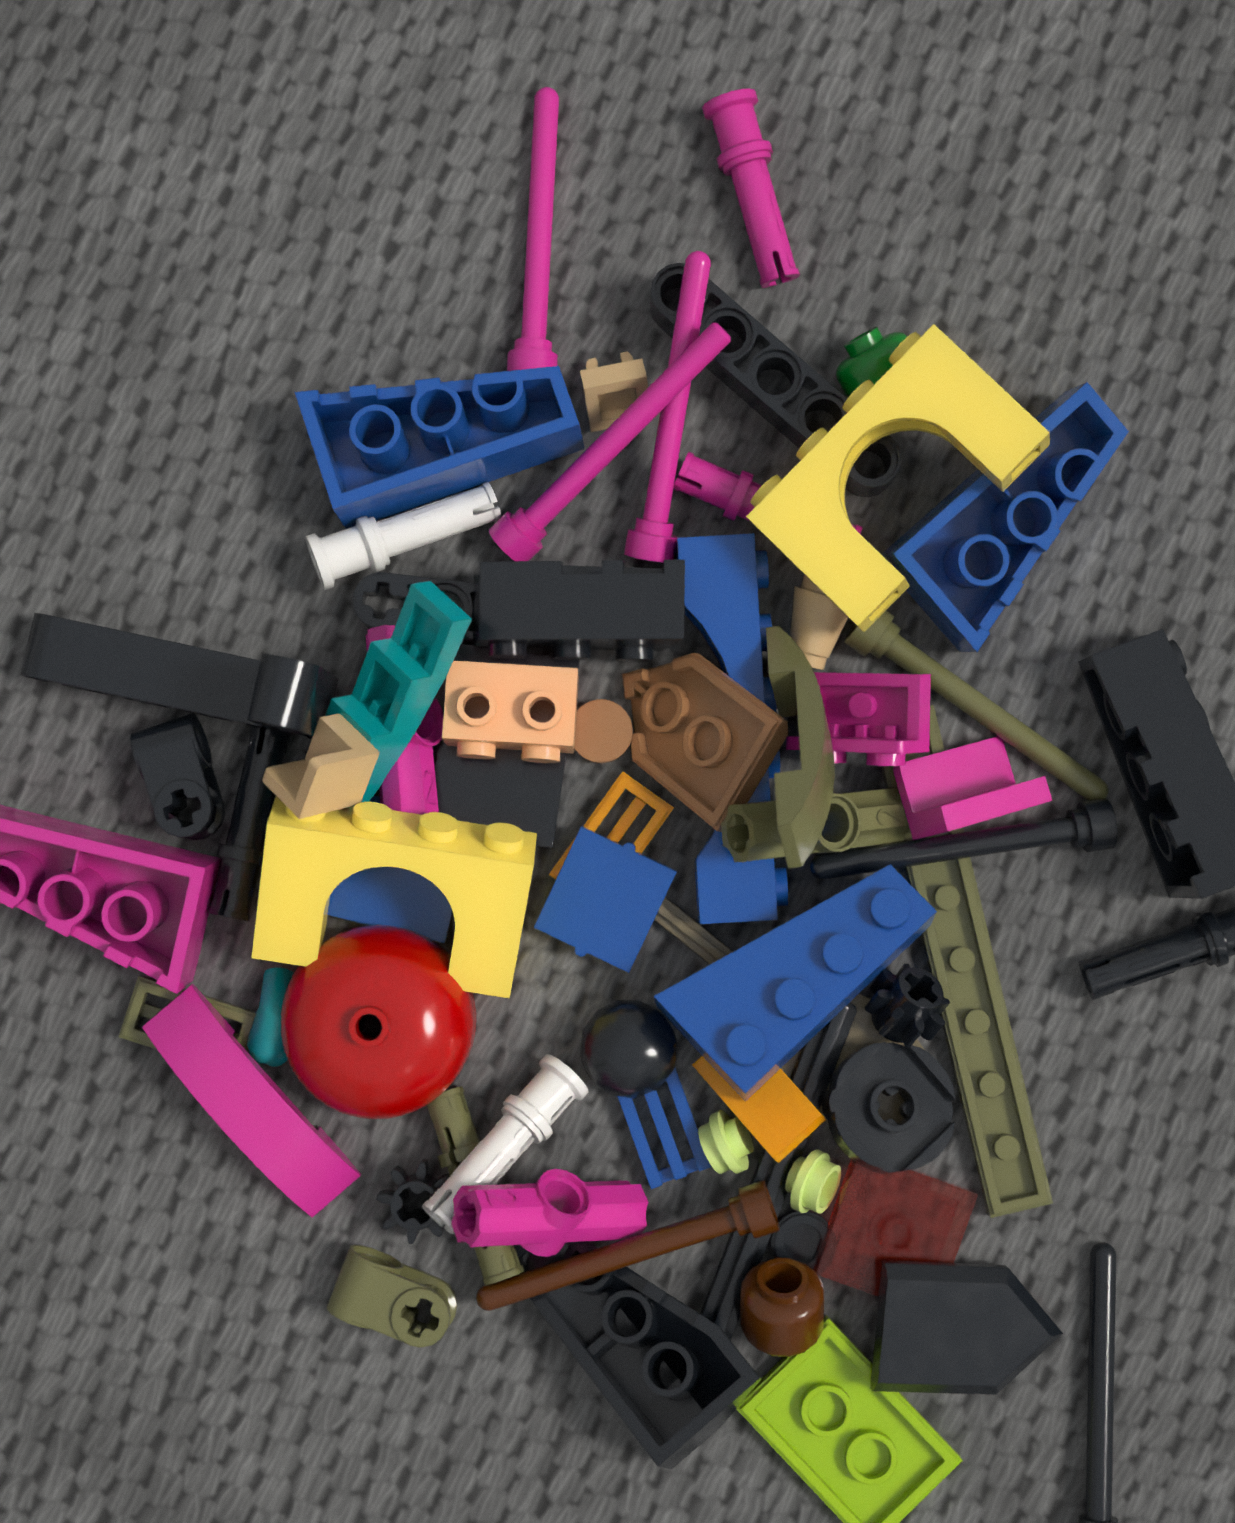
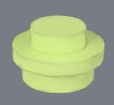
M723 1110L712 1113L709 1117V1122L698 1129L699 1140L710 1165L719 1174L729 1170L738 1174L747 1170L749 1167L748 1154L754 1152L753 1141L748 1129L737 1117L731 1119Z
M816 1149L806 1158L800 1156L793 1163L785 1185L786 1192L791 1194L790 1205L792 1209L800 1213L812 1210L821 1214L831 1204L840 1183L841 1167L830 1162L828 1153Z

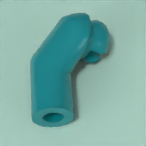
M274 967L265 970L259 1006L247 1038V1047L252 1058L259 1064L265 1063L271 1067L280 1066L287 1061L281 1037V1009L284 995L294 973L285 968Z

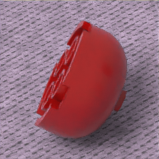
M391 925L357 927L341 932L323 942L318 959L307 967L299 966L293 974L284 995L281 1009V1037L284 1051L293 1072L303 1086L328 1107L346 1115L363 1119H389L412 1113L428 1105L446 1091L463 1069L470 1055L476 1032L474 996L471 992L463 991L456 980L448 973L451 955L435 941L415 931ZM372 1014L381 1021L382 1031L377 1038L373 1039L366 1032L359 1030V1021L363 1015Z

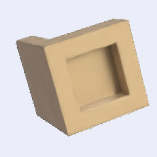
M340 713L319 718L305 759L267 767L262 781L298 819L344 809L361 803L380 752Z

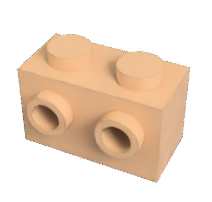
M453 661L446 676L442 739L446 746H457L456 756L495 759L496 749L522 750L521 760L559 763L560 753L574 754L579 682L578 668Z

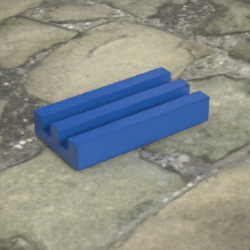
M674 1068V1071L666 1081L694 1156L684 1161L681 1160L656 1090L644 1096L670 1165L658 1170L633 1099L618 1096L651 1189L663 1185L664 1182L686 1177L687 1174L699 1170L700 1172L711 1168L702 1149L698 1129L676 1068Z

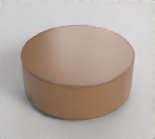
M598 699L585 703L577 710L574 749L582 758L592 763L605 764L617 760L627 751L632 740L633 728L629 715L620 705L610 700Z

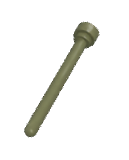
M886 610L865 632L854 625L845 638L844 643L864 657L868 653H871L878 659L885 655L910 674H931L932 690L1088 801L1107 797L1109 790L1104 780L900 636L898 633L901 628L892 622L894 615Z

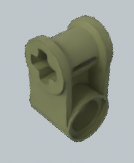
M351 1245L327 1304V1310L330 1314L348 1324L372 1329L404 1342L409 1346L422 1348L435 1344L443 1337L456 1316L458 1303L452 1287L441 1278L405 1265L393 1256L371 1247ZM421 1299H427L433 1303L431 1306L433 1317L428 1324L417 1320L419 1309L416 1306Z

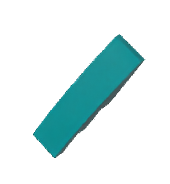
M431 581L411 584L391 638L371 641L352 694L332 698L325 715L340 713L380 752L361 802H369L414 736L445 680L472 620L469 615Z

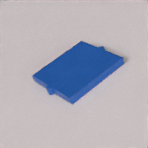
M581 826L534 928L575 947V953L580 957L588 953L629 973L677 870L635 851L636 846L632 842L622 845Z

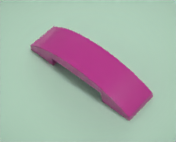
M193 983L142 1026L167 1064L225 1134L272 1183L309 1216L314 1217L361 1176V1173L320 1126L315 1128L236 1040L233 1036L235 1030Z

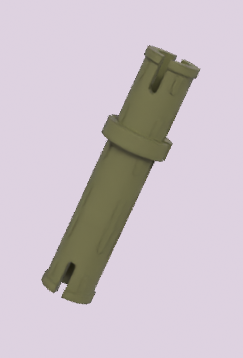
M463 1086L444 1091L427 1105L442 1151V1155L437 1156L441 1169L447 1167L450 1176L480 1142L464 1096ZM514 1245L474 1247L484 1278L482 1279L484 1286L524 1272Z

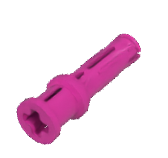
M739 89L712 98L703 105L702 110L705 119L711 120L715 128L721 154L717 158L719 169L726 176H731L759 272L760 285L762 288H768L776 285L775 280L779 279L778 271L782 283L798 278L800 273L795 265L767 164L772 160L773 150L770 141L763 140L755 114L754 106L759 102L754 89Z

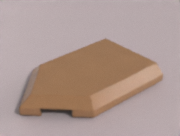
M698 653L675 658L671 663L651 669L641 668L622 674L625 699L631 700L635 733L632 734L630 743L632 761L716 831L722 832L721 823L727 816L728 806L748 803L788 735V721Z

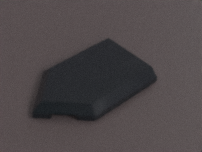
M882 1260L870 1388L872 1391L997 1395L1058 1339L1063 1332L1006 1265Z

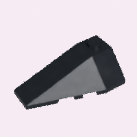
M588 1241L566 1242L556 1255L544 1257L525 1250L521 1245H514L524 1272L597 1248ZM628 1267L530 1298L658 1467L673 1469L726 1422L761 1381L759 1375L718 1325Z

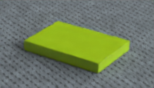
M826 1315L824 1317L823 1331L816 1344L804 1353L783 1357L761 1378V1381L738 1406L737 1410L843 1523H899L963 1460L900 1392L871 1390L872 1362Z

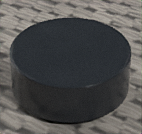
M792 1210L778 1219L780 1231L772 1233L770 1237L774 1258L794 1259L807 1264L816 1273L829 1264L835 1251V1237L832 1228L823 1216L812 1210L806 1213Z

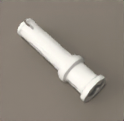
M486 482L474 489L376 522L374 517L368 518L363 516L357 518L356 526L321 538L314 533L305 536L321 585L324 590L334 587L336 579L368 568L373 569L375 572L384 570L385 566L390 564V557L493 521L497 522L501 518V512L498 506L494 507L493 503L498 501L489 482Z
M546 1054L539 1061L541 1070L518 1096L511 1094L503 1102L504 1107L501 1109L503 1117L455 1169L446 1182L422 1205L426 1213L441 1227L445 1224L444 1228L449 1233L454 1234L451 1225L454 1213L453 1198L461 1186L496 1185L533 1142L536 1144L541 1143V1141L545 1142L553 1134L551 1125L574 1099L581 1101L589 1093L587 1086L581 1078L558 1058Z

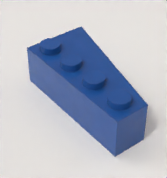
M1088 382L1065 391L1035 418L1050 432V445L1004 492L977 469L881 554L906 578L910 586L906 591L959 652H978L989 636V630L1003 609L1009 606L1024 585L1022 582L1041 554L1049 549L1060 533L1059 528L1071 510L1086 495L1129 432Z
M888 865L654 996L656 1007L746 1102L929 928L937 911L891 865Z

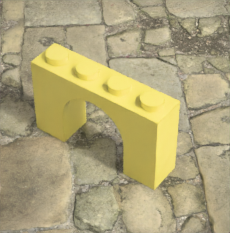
M934 324L922 336L917 332H913L898 345L889 358V362L893 366L876 384L867 380L848 397L842 407L846 414L829 432L822 427L802 444L796 454L801 461L783 479L775 475L767 480L752 497L750 503L755 508L746 516L769 541L863 632L910 586L906 578L856 531L848 518L845 506L846 483L855 461L862 452L875 441L892 433L901 431L931 433L951 443L992 483L1004 492L1050 445V432Z
M276 796L266 827L251 958L307 967L318 959L326 931L330 894L336 886L352 874L365 869L397 867L415 872L430 880L447 898L455 919V932L448 973L456 980L463 991L510 998L534 867L537 833L522 831L519 827L508 823L483 825L458 821L451 815L440 812H429L421 815L396 811L378 802H361L352 807L298 819Z

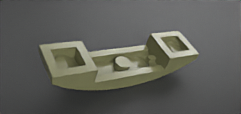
M774 626L766 628L769 678L778 714L781 717L798 715L801 770L774 773L777 827L789 869L803 866L823 831L833 797L835 765L832 739L823 699L813 669L795 641L781 627Z

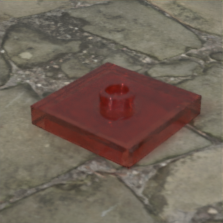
M851 1160L828 1221L824 1240L821 1241L815 1257L817 1259L813 1270L819 1276L879 1297L882 1260L954 1263L978 1194L972 1190L917 1170L878 1174Z

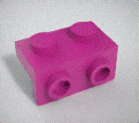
M814 672L822 695L832 739L834 763H846L847 752L866 753V765L905 766L906 754L929 752L931 674ZM799 736L786 737V750H800Z

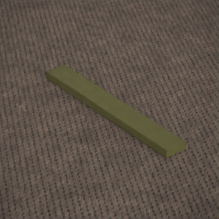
M930 705L929 752L906 754L905 762L945 751L934 705ZM881 766L886 788L898 787L893 773L894 766ZM962 827L949 832L932 835L924 838L964 832V829ZM910 828L905 833L904 841L913 840ZM971 858L905 867L908 883L937 911L931 926L921 934L929 971L940 982L943 989V997L950 1001V1004L940 1016L945 1021L943 1026L987 1214L990 1218L1053 1204Z

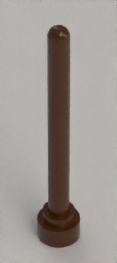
M764 1180L738 1188L739 1195L728 1198V1206L550 1263L490 1285L482 1286L477 1291L476 1302L481 1309L492 1311L734 1231H738L740 1236L752 1233L756 1239L780 1231L779 1222Z

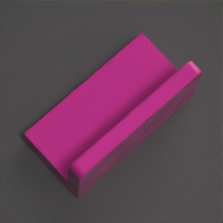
M998 736L906 761L905 766L893 767V773L913 840L949 832L1052 801L1045 776L1015 783L1004 742Z

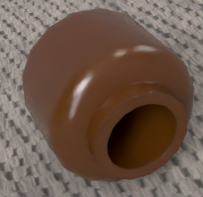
M774 1258L760 1262L748 1271L741 1284L740 1324L747 1341L758 1351L771 1356L790 1357L804 1353L816 1344L823 1331L824 1286L813 1269L807 1264L794 1259Z

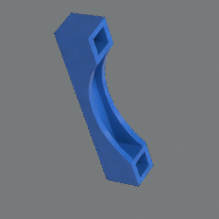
M754 533L677 538L676 559L685 560L684 615L701 632L717 658L722 671L776 712L777 706L770 678L763 677L762 652H767L766 628L772 627L771 614H759L758 589L769 587L767 551H755ZM780 751L777 752L748 803L771 801L769 779L774 778V773H780ZM714 829L713 834L694 859L698 923L715 924L778 920L777 906H788L786 868H775L774 858L750 862H734L730 851L723 846L722 832Z

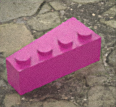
M0 805V903L12 909L17 907L46 922V927L65 937L71 935L104 952V957L125 968L131 966L156 979V984L175 994H178L193 981L222 858Z

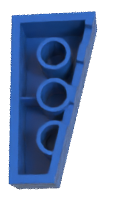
M559 366L475 374L474 379L441 382L440 378L415 380V385L377 388L376 384L351 386L348 392L320 394L318 390L295 392L332 508L345 529L356 526L357 518L363 516L368 518L374 517L377 521L585 449L580 424Z

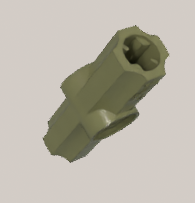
M898 787L833 793L826 823L811 854L842 852L852 848L903 842L909 824ZM776 800L728 806L727 816L721 823L723 846L732 854L734 862L740 863L785 857L777 827Z

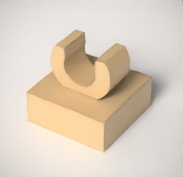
M629 352L620 353L621 363L598 367L596 358L588 359L586 369L580 370L591 432L607 429L648 388L647 375L642 358L634 360Z

